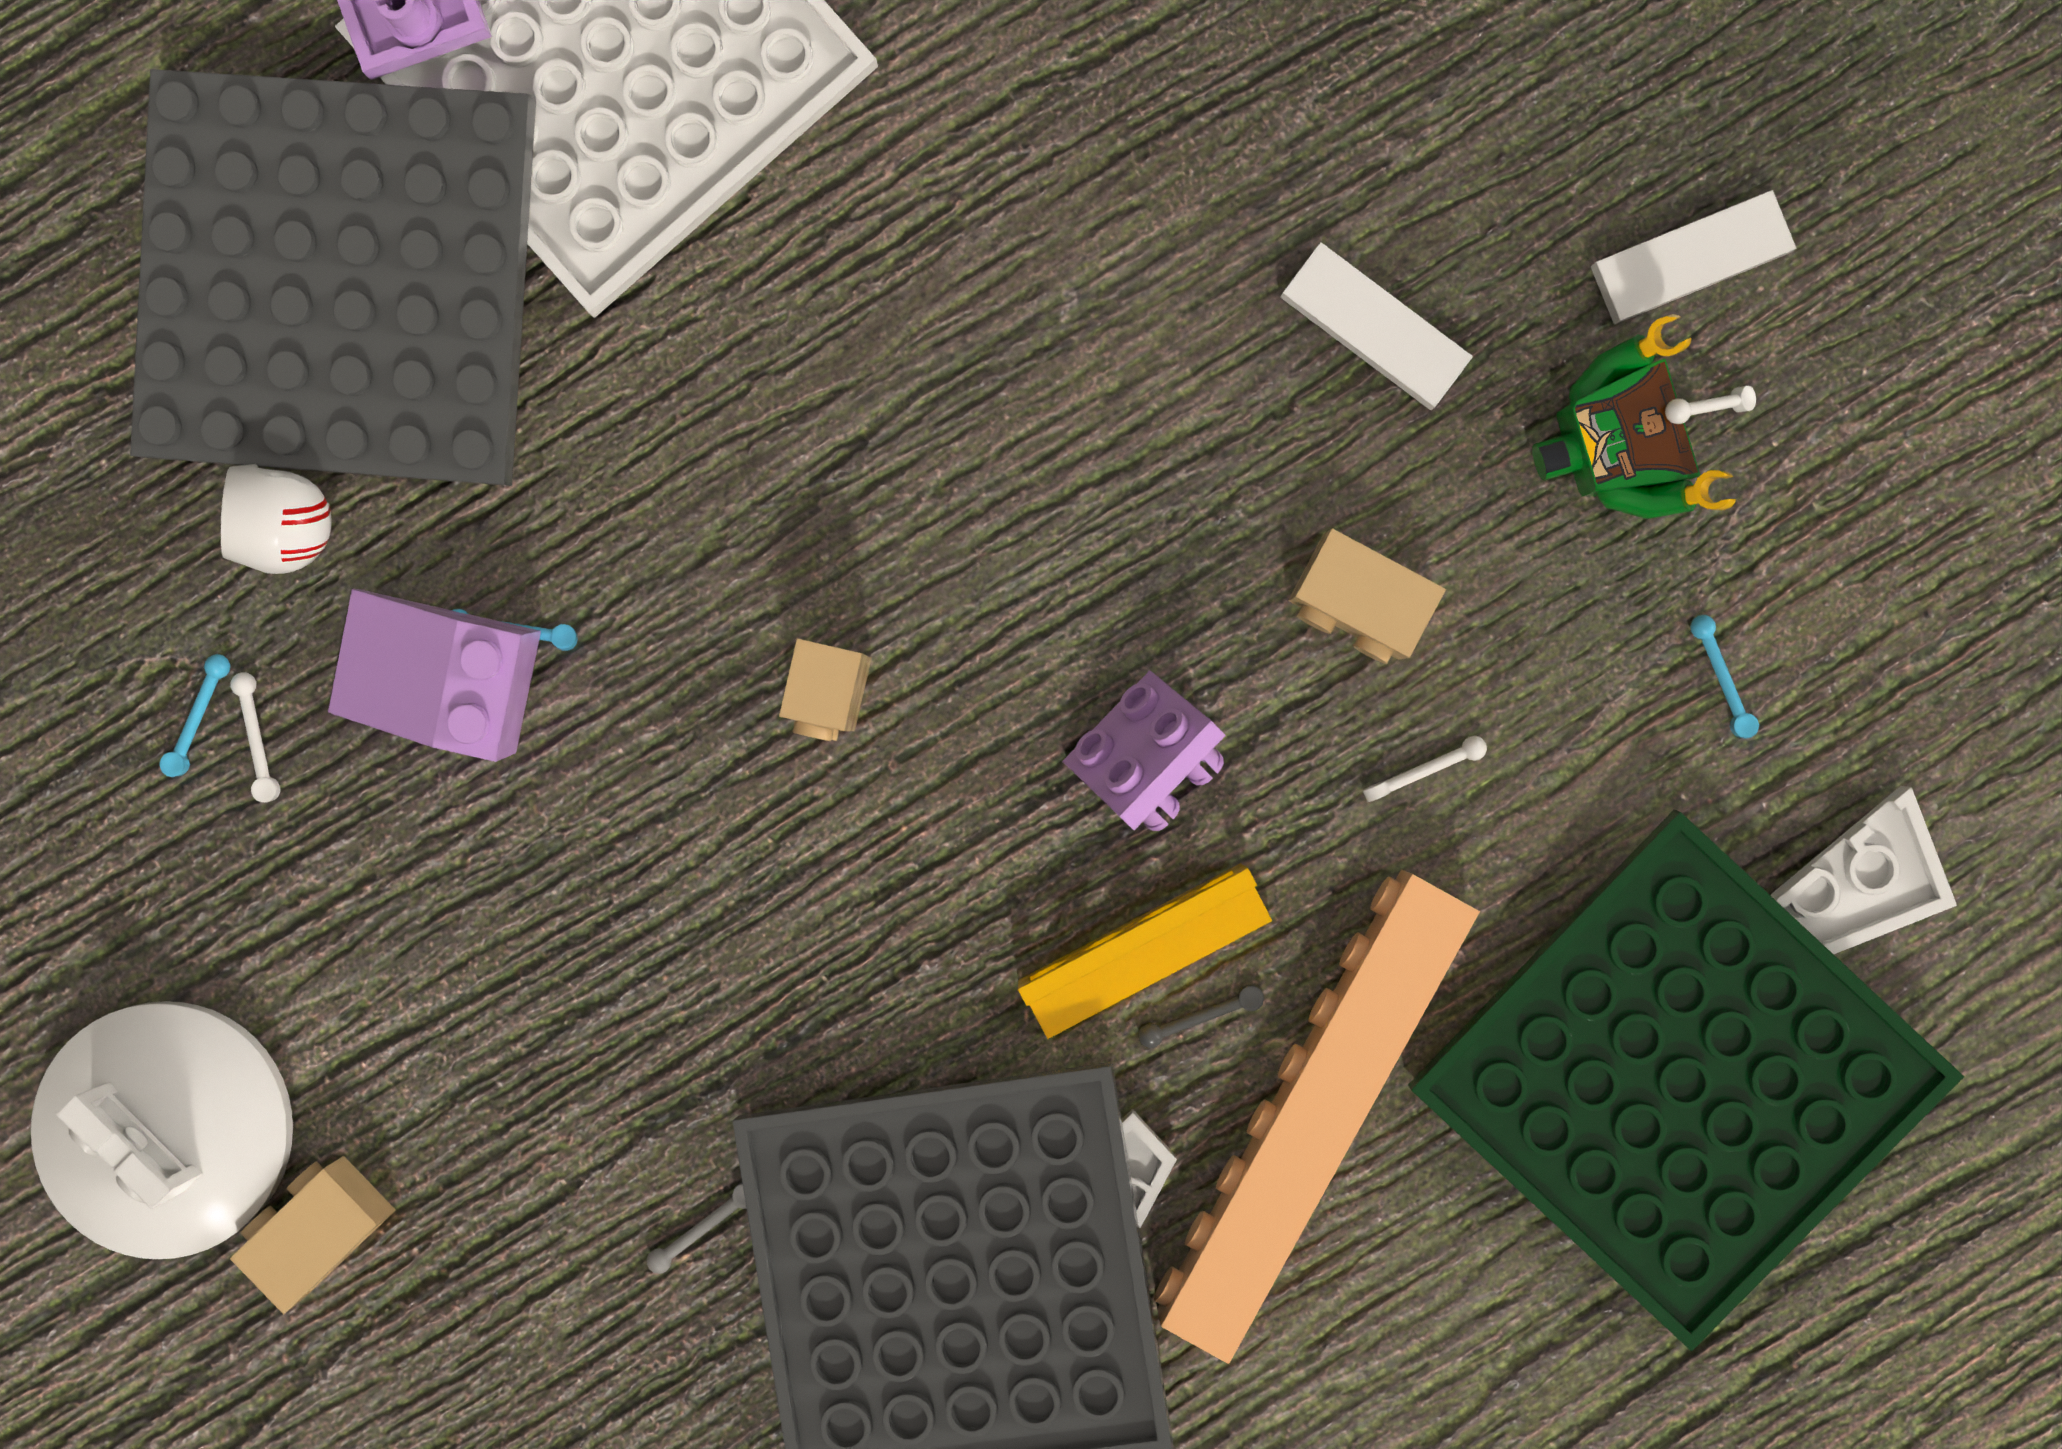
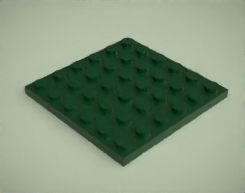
M1674 809L1418 1073L1408 1086L1414 1094L1692 1352L1965 1076L1683 813Z

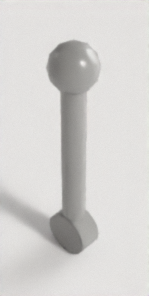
M742 1182L735 1187L732 1198L665 1249L652 1250L646 1259L649 1270L657 1274L666 1272L670 1268L672 1259L738 1208L746 1209Z

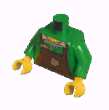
M1672 314L1659 318L1651 324L1647 337L1637 334L1599 354L1569 389L1568 398L1570 405L1557 412V422L1562 436L1535 443L1532 446L1534 464L1542 480L1545 481L1573 472L1578 491L1582 497L1597 495L1605 508L1644 519L1691 512L1695 509L1696 504L1712 510H1726L1734 505L1736 499H1725L1715 503L1708 494L1709 486L1714 480L1731 478L1733 475L1720 470H1710L1700 475L1685 422L1682 424L1671 423L1665 415L1667 404L1676 399L1677 395L1666 359L1654 362V355L1671 356L1689 347L1691 338L1678 343L1675 347L1666 345L1661 338V330L1664 325L1679 319L1681 316ZM1694 478H1697V480H1696V482H1695L1694 485L1692 484L1691 481H1689V480H1692V479H1694Z

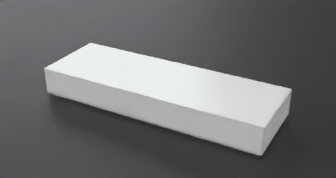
M1771 190L1599 260L1591 266V269L1615 325L1787 255L1797 248L1775 194Z
M1321 242L1280 297L1429 410L1437 406L1473 358L1471 354Z

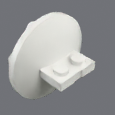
M170 1001L149 1002L127 1007L107 1014L80 1030L63 1046L47 1068L35 1097L31 1119V1144L35 1166L40 1181L57 1210L74 1228L93 1242L124 1255L145 1259H172L193 1255L224 1242L246 1227L259 1215L276 1192L289 1161L293 1135L292 1109L289 1094L275 1062L260 1042L241 1025L214 1010L199 1005Z

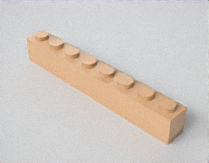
M1400 870L1396 879L1387 877L1379 887L1370 907V910L1377 913L1366 934L1362 935L1357 932L1345 948L1339 965L1346 970L1334 991L1328 988L1324 989L1315 1002L1308 1020L1314 1024L1311 1033L1303 1047L1294 1044L1285 1056L1278 1072V1078L1284 1080L1272 1103L1264 1099L1257 1107L1247 1128V1134L1253 1136L1241 1159L1233 1155L1224 1166L1216 1184V1189L1222 1192L1210 1214L1201 1211L1196 1217L1185 1240V1245L1191 1248L1179 1270L1172 1266L1167 1270L1156 1290L1154 1301L1160 1304L1157 1311L1161 1327L1227 1364L1232 1360L1480 913L1477 909L1404 870Z

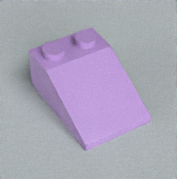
M352 589L328 713L433 748L497 762L516 754L541 631L374 592Z

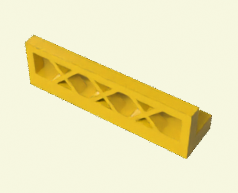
M1240 863L1019 979L1018 991L1026 1006L1030 1005L1044 1034L1049 1039L1272 922V919L1255 888L1257 884L1250 870Z

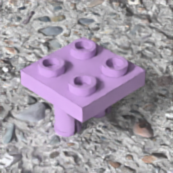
M337 0L362 72L370 80L492 37L479 0Z
M1149 670L1137 684L1131 686L1123 694L1120 702L1093 730L1082 736L1075 749L1062 762L1133 830L1143 822L1148 829L1160 831L1169 824L1155 809L1159 806L1174 820L1180 810L1178 800L1170 793L1186 776L1195 785H1204L1213 779L1200 765L1201 761L1206 762L1217 774L1219 773L1224 761L1221 753L1214 749V747L1226 735L1208 717Z

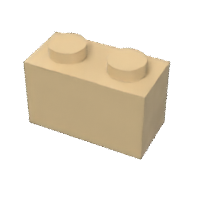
M1332 528L1321 537L1288 601L1301 607L1297 615L1300 620L1328 634L1332 633L1335 626L1357 637L1353 645L1355 649L1381 663L1387 664L1391 656L1398 660L1410 658L1446 589Z
M797 639L779 717L795 720L793 733L826 741H837L839 730L855 731L872 658L862 653Z
M342 1156L325 1168L316 1161L304 1170L286 1188L294 1197L279 1212L272 1206H269L254 1218L240 1233L247 1242L230 1258L283 1315L311 1293L396 1211L345 1156Z

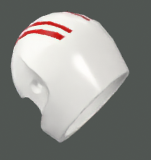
M257 464L229 467L224 484L221 510V551L223 558L269 574L294 572L313 562L324 550L332 525L329 503L321 490L308 479L291 472L258 468Z

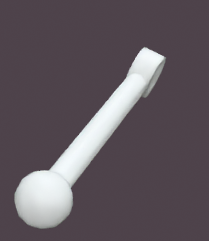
M1751 386L1734 388L1731 395L1688 403L1684 399L1676 398L1667 404L1665 415L1671 423L1682 424L1691 415L1733 408L1736 412L1751 411L1756 404V395Z
M240 672L232 678L230 687L233 693L240 698L257 778L252 784L251 793L259 802H271L279 796L280 785L276 779L269 775L252 695L256 689L257 682L251 674Z
M1470 736L1465 739L1462 747L1386 781L1365 788L1363 793L1367 802L1377 800L1396 789L1464 759L1480 760L1486 754V743L1479 736Z

